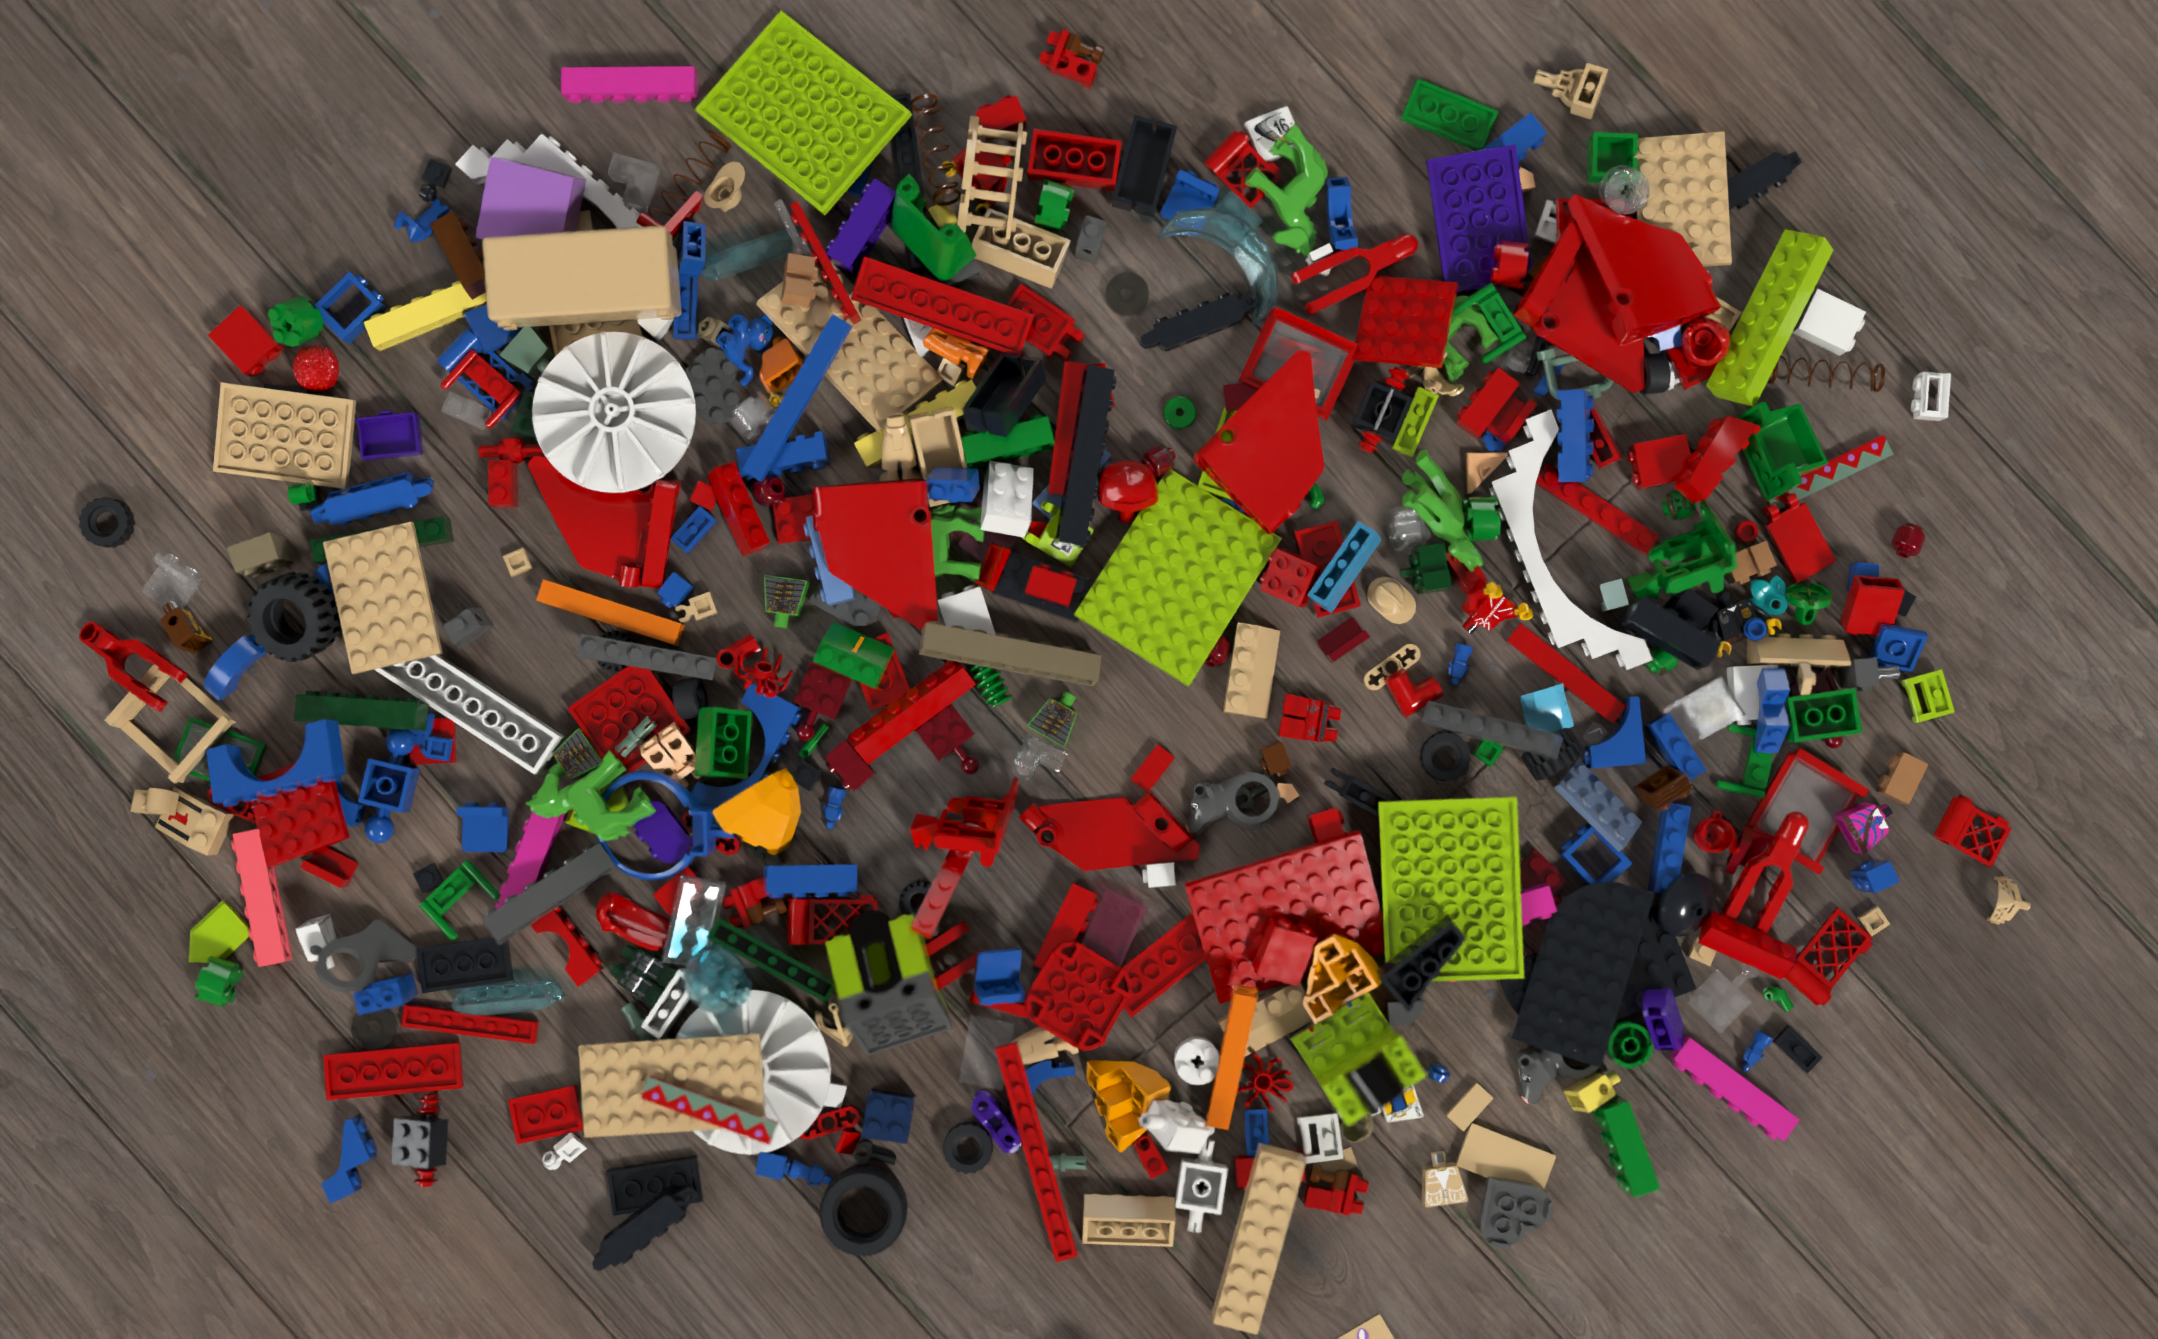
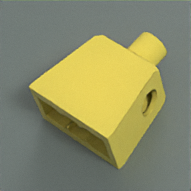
M1611 1071L1606 1075L1596 1073L1562 1091L1574 1111L1590 1113L1616 1095L1613 1087L1621 1081L1615 1071Z

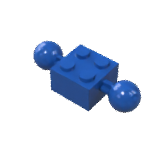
M392 729L387 734L386 747L391 752L389 761L380 758H368L358 803L377 807L376 815L370 817L364 827L366 837L374 843H384L393 836L394 823L389 818L391 810L404 813L410 812L420 768L402 764L404 755L410 753L415 746L416 740L410 730Z

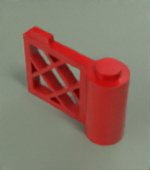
M1234 130L1203 163L1251 209L1265 194L1263 191L1260 193V189H1257V197L1251 203L1244 197V187H1250L1244 184V171H1252L1254 169L1244 168V158L1251 153L1256 158L1257 168L1260 171H1269L1275 177L1271 181L1274 184L1281 178L1279 175L1281 170L1273 162L1268 164L1248 143L1250 138L1242 130L1239 132ZM1241 162V168L1235 169L1237 165ZM1259 162H1260L1265 168H1259ZM1241 171V184L1232 185L1226 179L1231 172ZM1235 187H1241V193Z
M1959 795V797L1953 796L1933 837L1991 868L2012 829L2008 826L2009 822L2000 816L1993 818L1975 808L1971 804L1973 800L1964 795ZM1975 815L1981 817L1983 827L1974 829L1972 821ZM1996 826L2001 828L2002 832L1999 837L1992 839L1990 828ZM1984 830L1987 842L1978 844L1975 833ZM1970 835L1973 846L1968 848L1961 846L1960 844L1964 836ZM1989 845L1990 855L1986 860L1982 858L1979 848Z

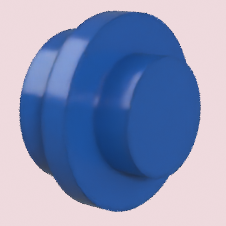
M1751 618L1743 626V632L1750 640L1762 639L1767 631L1766 624L1759 618Z
M1436 1063L1428 1068V1077L1439 1083H1445L1451 1074L1447 1071L1448 1068L1442 1064Z

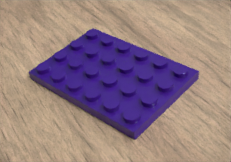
M1516 144L1426 160L1442 279L1445 282H1457V292L1482 288L1492 282L1490 281L1491 269L1496 266L1497 260L1493 259L1494 247L1500 244L1501 240L1529 244ZM1529 247L1524 249L1525 252H1529L1526 272L1532 267Z

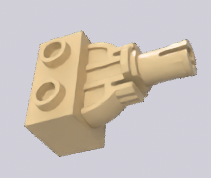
M1590 63L1586 64L1585 70L1576 69L1570 72L1561 70L1560 74L1557 75L1538 69L1534 84L1552 88L1553 96L1559 97L1566 106L1571 108L1570 114L1591 120L1606 82L1608 69Z

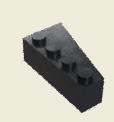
M1447 914L1377 970L1378 976L1409 1013L1414 1007L1413 1004L1424 994L1427 986L1439 975L1442 967L1446 962H1449L1464 943L1466 937Z

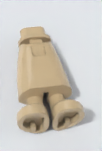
M904 414L886 415L882 443V469L887 471L880 475L879 480H900L898 475L899 463H901L902 479H922L921 473L916 469H912L917 466V460L908 424L904 421Z
M1040 1026L1012 1041L1018 1042L1024 1064L1059 1057L1058 1051L1067 1050L1071 1054L1079 1053L1078 1048L1071 1046L1061 1039L1054 1041L1053 1037L1055 1035Z

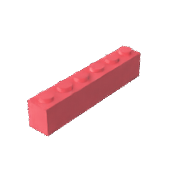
M255 829L233 834L232 848L237 855L236 870L240 874L242 881L240 891L245 897L246 906L244 911L250 922L249 936L255 948L253 958L258 963V967L290 961L293 958L275 867H267L259 836L260 830Z

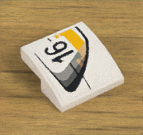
M1288 106L1244 123L1254 150L1266 162L1274 161L1281 157L1280 155L1273 156L1268 152L1278 139L1297 149L1293 143L1283 138L1284 134L1295 124Z

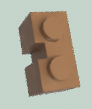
M788 253L784 268L781 303L808 308L810 300L815 299L816 287L813 286L812 281L817 279L818 267L814 266L815 257Z
M1767 541L1736 552L1737 569L1725 574L1729 584L1737 582V585H1741L1751 581L1749 576L1756 573L1758 577L1770 573V568L1777 564Z
M1896 752L1888 761L1887 766L1890 769L1888 774L1882 775L1878 782L1879 789L1877 793L1899 804L1909 805L1928 764L1905 752Z

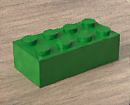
M1043 414L1032 416L1030 421L1026 422L1018 420L1007 438L991 435L988 430L985 433L970 431L964 434L965 437H961L968 469L988 466L990 460L1004 462L1053 450L1055 445L1048 416L1043 417Z
M1619 1095L1612 1097L1597 1107L1595 1111H1592L1596 1124H1600L1603 1131L1600 1133V1137L1604 1146L1608 1145L1610 1151L1608 1159L1611 1166L1615 1167L1618 1173L1615 1179L1619 1188L1634 1198L1659 1190L1660 1186L1629 1101Z

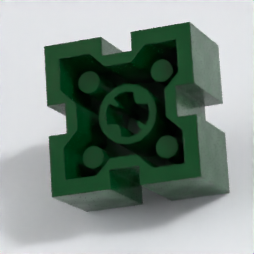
M1445 542L1416 547L1411 551L1412 555H1409L1410 568L1400 569L1401 578L1416 576L1412 577L1414 590L1418 591V595L1441 592L1452 587L1447 567Z

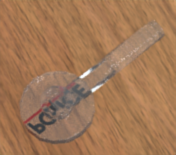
M783 200L774 202L785 228L793 240V254L812 257L806 241L798 236Z

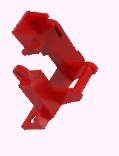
M1019 776L1014 777L1009 794H1004L1002 800L966 796V799L953 797L947 803L948 809H943L939 821L937 820L938 817L916 813L910 828L915 847L919 848L920 844L924 846L923 849L927 850L934 838V844L941 849L980 852V863L985 867L992 866L995 854L999 853L1017 800ZM948 810L952 813L963 814L962 821L985 822L986 828L962 825L963 822L947 820Z

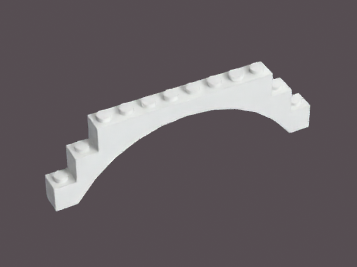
M541 134L527 150L518 142L512 144L507 139L493 155L483 147L478 149L472 145L455 164L476 184L486 183L490 157L506 158L586 179L583 198L599 208L613 222L617 229L641 227L636 223L640 213L634 208L629 210L624 206L626 201L617 193L614 196L609 193L608 190L610 188L601 179L598 181L594 180L591 177L593 173L585 165L578 166L575 163L577 159L566 150L563 153L558 148L560 144L551 136L547 139ZM638 319V324L659 342L674 325V319Z
M1552 410L1526 419L1527 425L1523 426L1527 438H1532L1533 441L1508 451L1510 456L1506 457L1510 469L1515 468L1516 472L1492 481L1493 487L1489 488L1491 495H1495L1499 500L1501 508L1497 510L1501 520H1507L1510 528L1506 529L1510 542L1514 540L1518 549L1514 550L1518 562H1524L1526 570L1522 572L1526 582H1532L1534 590L1531 591L1534 602L1535 604L1539 602L1543 611L1539 612L1543 624H1549L1551 632L1547 634L1551 644H1557V647L1560 648L1584 638L1585 643L1581 644L1585 655H1590L1592 659L1618 649L1619 654L1615 655L1619 666H1624L1626 670L1652 661L1644 639L1612 630L1590 618L1566 597L1551 577L1541 557L1534 532L1533 500L1535 483L1543 459L1557 436L1559 427Z

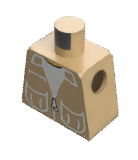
M1444 1151L1432 1152L1433 1165L1422 1168V1204L1425 1207L1468 1202L1457 1165L1454 1162L1446 1163Z

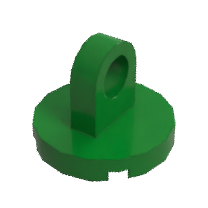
M1796 583L1787 587L1785 599L1791 605L1796 606V621L1807 626L1815 620L1818 609L1831 605L1832 592L1819 584L1810 583V586H1804V583Z

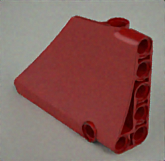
M1573 195L1568 202L1569 210L1611 297L1608 308L1612 314L1616 315L1612 321V329L1621 346L1708 316L1721 308L1712 289V277L1709 271L1704 268L1680 233L1630 218L1580 195ZM1617 299L1624 301L1625 304H1620Z
M1571 218L1516 307L1513 316L1532 327L1538 336L1631 393H1636L1644 388L1643 339L1623 346L1619 344L1612 329V321L1616 315L1612 314L1608 308L1611 297L1575 220ZM1617 299L1620 304H1625L1624 301ZM1544 321L1549 324L1550 328L1545 326Z
M1304 350L1296 351L1193 457L1194 462L1270 535L1302 505L1301 501L1324 470L1310 352ZM1221 433H1229L1232 440L1230 442L1223 441Z
M536 455L528 462L532 476L580 567L612 577L619 581L620 586L638 588L642 586L660 589L663 586L680 480L664 477L650 484L651 487L648 490L641 488L626 493H606L594 491L572 482L563 476L549 462L546 456Z
M916 478L813 487L815 510L813 511L814 531L819 533L828 571L921 631L925 623L931 621L938 622L931 514L928 510L926 480ZM922 509L924 513L923 518L916 521L914 513Z

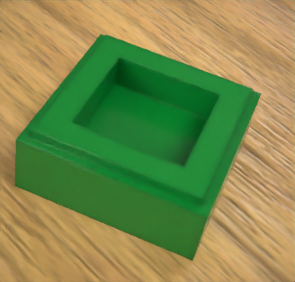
M1481 740L1471 755L1487 766L1492 767L1503 751V748L1495 743Z

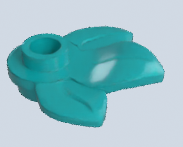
M1774 576L1770 583L1758 579L1751 580L1750 588L1753 598L1747 601H1751L1771 615H1780L1785 612L1788 605L1784 597L1786 585L1779 576ZM1774 600H1778L1780 602V606L1778 608L1772 607L1771 604Z

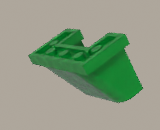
M1765 401L1736 417L1761 427L1757 434L1749 436L1747 440L1750 443L1743 452L1766 502L1802 484L1801 475L1828 464L1800 403L1770 411Z

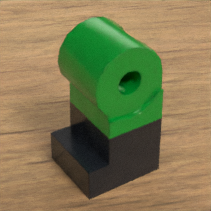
M311 483L288 486L290 503L292 505L299 504L300 511H309L311 508L322 504L319 486Z

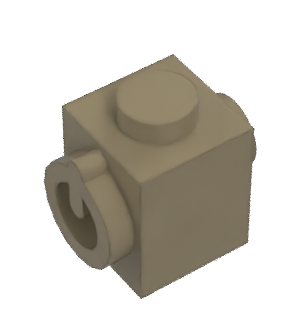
M707 316V318L699 323L697 336L721 349L716 343L717 337L724 331L732 333L730 326L722 321Z

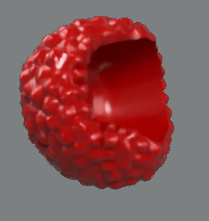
M1706 317L1696 319L1689 323V326H1687L1682 334L1684 357L1688 361L1701 366H1710L1720 362V359H1724L1729 350L1730 332L1725 326L1714 319Z
M313 345L302 348L293 361L295 379L306 390L313 392L329 391L336 384L339 377V362L334 351L329 349V347Z

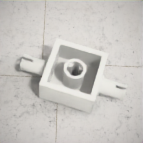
M1154 1100L1147 1114L1144 1113L1140 1117V1126L1148 1129L1166 1150L1199 1153L1208 1136H1211L1215 1130V1127L1206 1126V1121L1197 1116L1192 1110V1106L1186 1102L1176 1103L1170 1100Z
M1208 1139L1207 1149V1141H1205L1199 1152L1198 1159L1181 1157L1175 1207L1190 1210L1187 1230L1191 1232L1194 1230L1195 1222V1232L1200 1233L1202 1231L1204 1212L1221 1215L1228 1168L1226 1164L1214 1163L1212 1161L1215 1141ZM1200 1181H1203L1206 1187H1202V1190H1198L1196 1186Z

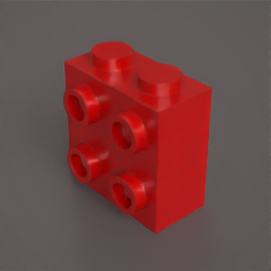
M1276 548L1269 557L1268 562L1270 565L1268 570L1261 577L1260 583L1262 585L1260 590L1299 608L1306 607L1309 600L1308 593L1315 585L1322 565L1284 548Z

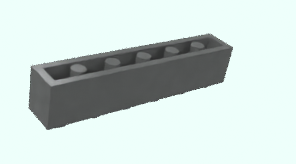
M585 634L580 635L577 657L710 681L713 680L717 659Z
M1432 701L1427 702L1422 719L1423 723L1431 727L1556 760L1563 737L1556 733Z
M598 843L595 846L590 844L582 850L583 854L576 858L572 856L564 861V866L560 869L550 870L543 876L544 879L540 882L530 883L520 895L516 896L514 894L504 901L505 904L500 908L494 907L487 911L482 921L498 946L615 870V864L601 844Z

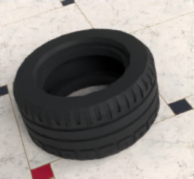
M863 1164L845 1169V1171H842L830 1182L820 1202L819 1217L823 1232L826 1234L825 1236L838 1250H842V1252H846L849 1255L852 1254V1256L866 1257L883 1252V1250H886L896 1241L906 1222L908 1203L904 1188L893 1174L879 1166L875 1167L876 1165ZM862 1186L873 1188L879 1192L887 1202L889 1212L887 1222L883 1227L875 1232L866 1234L855 1232L847 1227L841 1218L839 1209L842 1196L852 1188Z

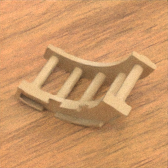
M970 116L962 189L966 190V194H961L957 226L964 232H966V225L971 226V224L1006 228L1005 239H1010L1011 232L1016 230L1017 218H1013L1017 181H1022L1023 168L1019 167L1021 144L1025 145L1027 131H1023V123H1019L1018 132L983 128V125H978L979 117ZM982 136L1016 141V147L984 143L979 139ZM982 151L1015 156L1014 169L978 164V162L974 161L975 153ZM979 173L1013 178L1011 194L975 189V186H971L972 175ZM978 198L1009 203L1008 219L972 215V212H968L969 200Z

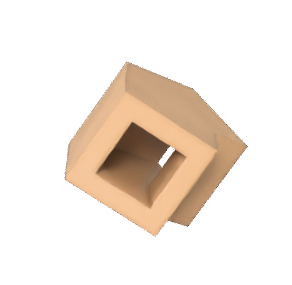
M1520 168L1522 192L1533 191L1536 187L1533 173Z
M1276 784L1280 791V797L1286 803L1299 796L1292 784Z

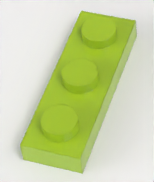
M1421 387L1417 388L1392 446L1393 450L1410 457L1414 456L1439 395L1433 394Z

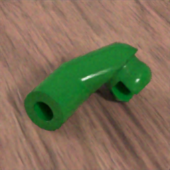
M1314 483L1308 491L1311 498L1309 505L1314 509H1318L1324 503V496L1321 488Z
M1775 986L1764 988L1763 997L1765 1000L1778 1001L1784 1012L1794 1008L1783 988Z

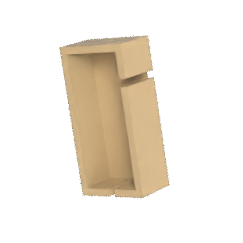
M952 406L932 410L933 415L923 412L908 416L919 468L924 480L928 478L935 467L967 469L955 410ZM927 488L928 504L930 507L950 503L948 500H930Z

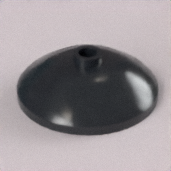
M1688 872L1678 876L1667 886L1658 906V920L1665 932L1672 936L1683 937L1695 932L1705 923L1711 913L1714 902L1711 882L1702 874Z

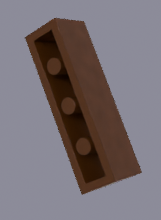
M452 211L430 223L460 283L470 298L473 300L486 293L484 255L480 249H475L474 246L478 244L471 233L467 234L466 230L469 227L463 217L458 219Z

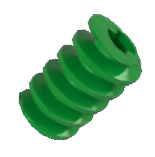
M978 665L969 669L970 672H978L973 679L974 681L981 680L977 687L978 689L985 688L981 696H989L985 704H993L990 709L1009 701L1013 697L1012 694L1005 695V692L1009 689L1008 686L1001 687L1005 679H997L1001 670L994 671L993 668Z

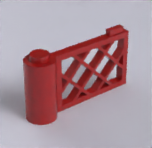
M860 895V899L788 898L786 944H826V942L832 940L828 939L831 935L837 937L834 932L843 924L852 932L850 939L854 935L859 939L851 940L853 945H861L863 939L857 932L864 925H868L873 931V935L877 933L878 900H874L873 895ZM815 904H825L831 911L820 919L814 913ZM829 904L837 905L834 908H832ZM841 904H847L853 910L844 920L835 911ZM851 904H860V905L857 906L856 908H854ZM863 904H873V914L865 920L857 910ZM832 912L841 921L833 931L823 922ZM854 913L864 921L855 931L846 923ZM814 917L819 921L815 926ZM872 918L873 927L868 923ZM820 924L830 932L824 939H814V930Z
M1836 908L1797 955L1795 965L1784 978L1814 1005H1825L1832 997L1830 993L1833 986L1860 953L1865 954L1873 945L1870 942L1872 937L1842 910ZM1837 916L1844 920L1845 930L1834 931L1833 921ZM1850 932H1857L1864 938L1859 945L1851 946ZM1835 933H1845L1846 946L1836 947ZM1823 934H1830L1831 947L1821 948L1820 937ZM1836 949H1847L1848 958L1845 962L1838 963ZM1821 950L1832 951L1833 963L1822 964ZM1809 951H1816L1817 964L1810 965L1804 959ZM1823 966H1833L1834 976L1830 981L1823 975Z

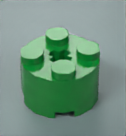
M1044 179L1034 223L1056 229H1064L1070 211L1069 206L1072 201L1074 188L1070 187V185Z
M303 296L294 297L269 309L268 316L274 331L273 337L278 343L283 342L285 345L294 347L319 337V331L323 330V318L319 309H314L308 303L310 299Z
M1495 495L1462 499L1463 512H1465L1463 530L1470 542L1498 540L1497 536L1500 535L1501 524L1500 514L1497 515L1494 505H1498Z
M210 956L207 959L210 962L208 967H202L195 985V989L199 990V994H196L194 998L224 1007L227 1003H233L236 997L234 987L236 981H241L244 969L239 968L238 963Z
M1616 1021L1605 1053L1607 1058L1615 1064L1629 1069L1647 1063L1652 1056L1654 1047L1648 1034L1649 1032L1634 1022ZM1628 1041L1631 1045L1630 1047H1625L1624 1043Z

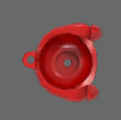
M1720 811L1712 812L1710 817L1701 820L1696 825L1693 831V840L1700 850L1718 853L1729 847L1730 853L1736 854L1740 851V848H1736V831L1729 822L1722 819Z

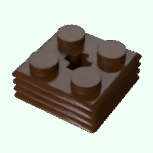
M1667 765L1634 786L1633 789L1636 790L1635 793L1638 794L1637 797L1640 798V801L1655 810L1664 811L1677 798L1683 799L1690 794L1689 791L1694 786L1689 781L1688 774L1671 765Z

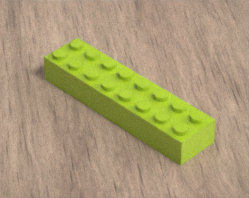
M1784 230L1730 337L1727 355L1717 363L1706 384L1715 397L1752 407L1756 405L1834 251L1825 237Z

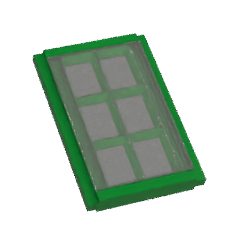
M190 717L173 760L180 764L213 725ZM227 730L212 748L222 745L239 746L244 763L256 776L267 744ZM206 753L189 774L210 781Z

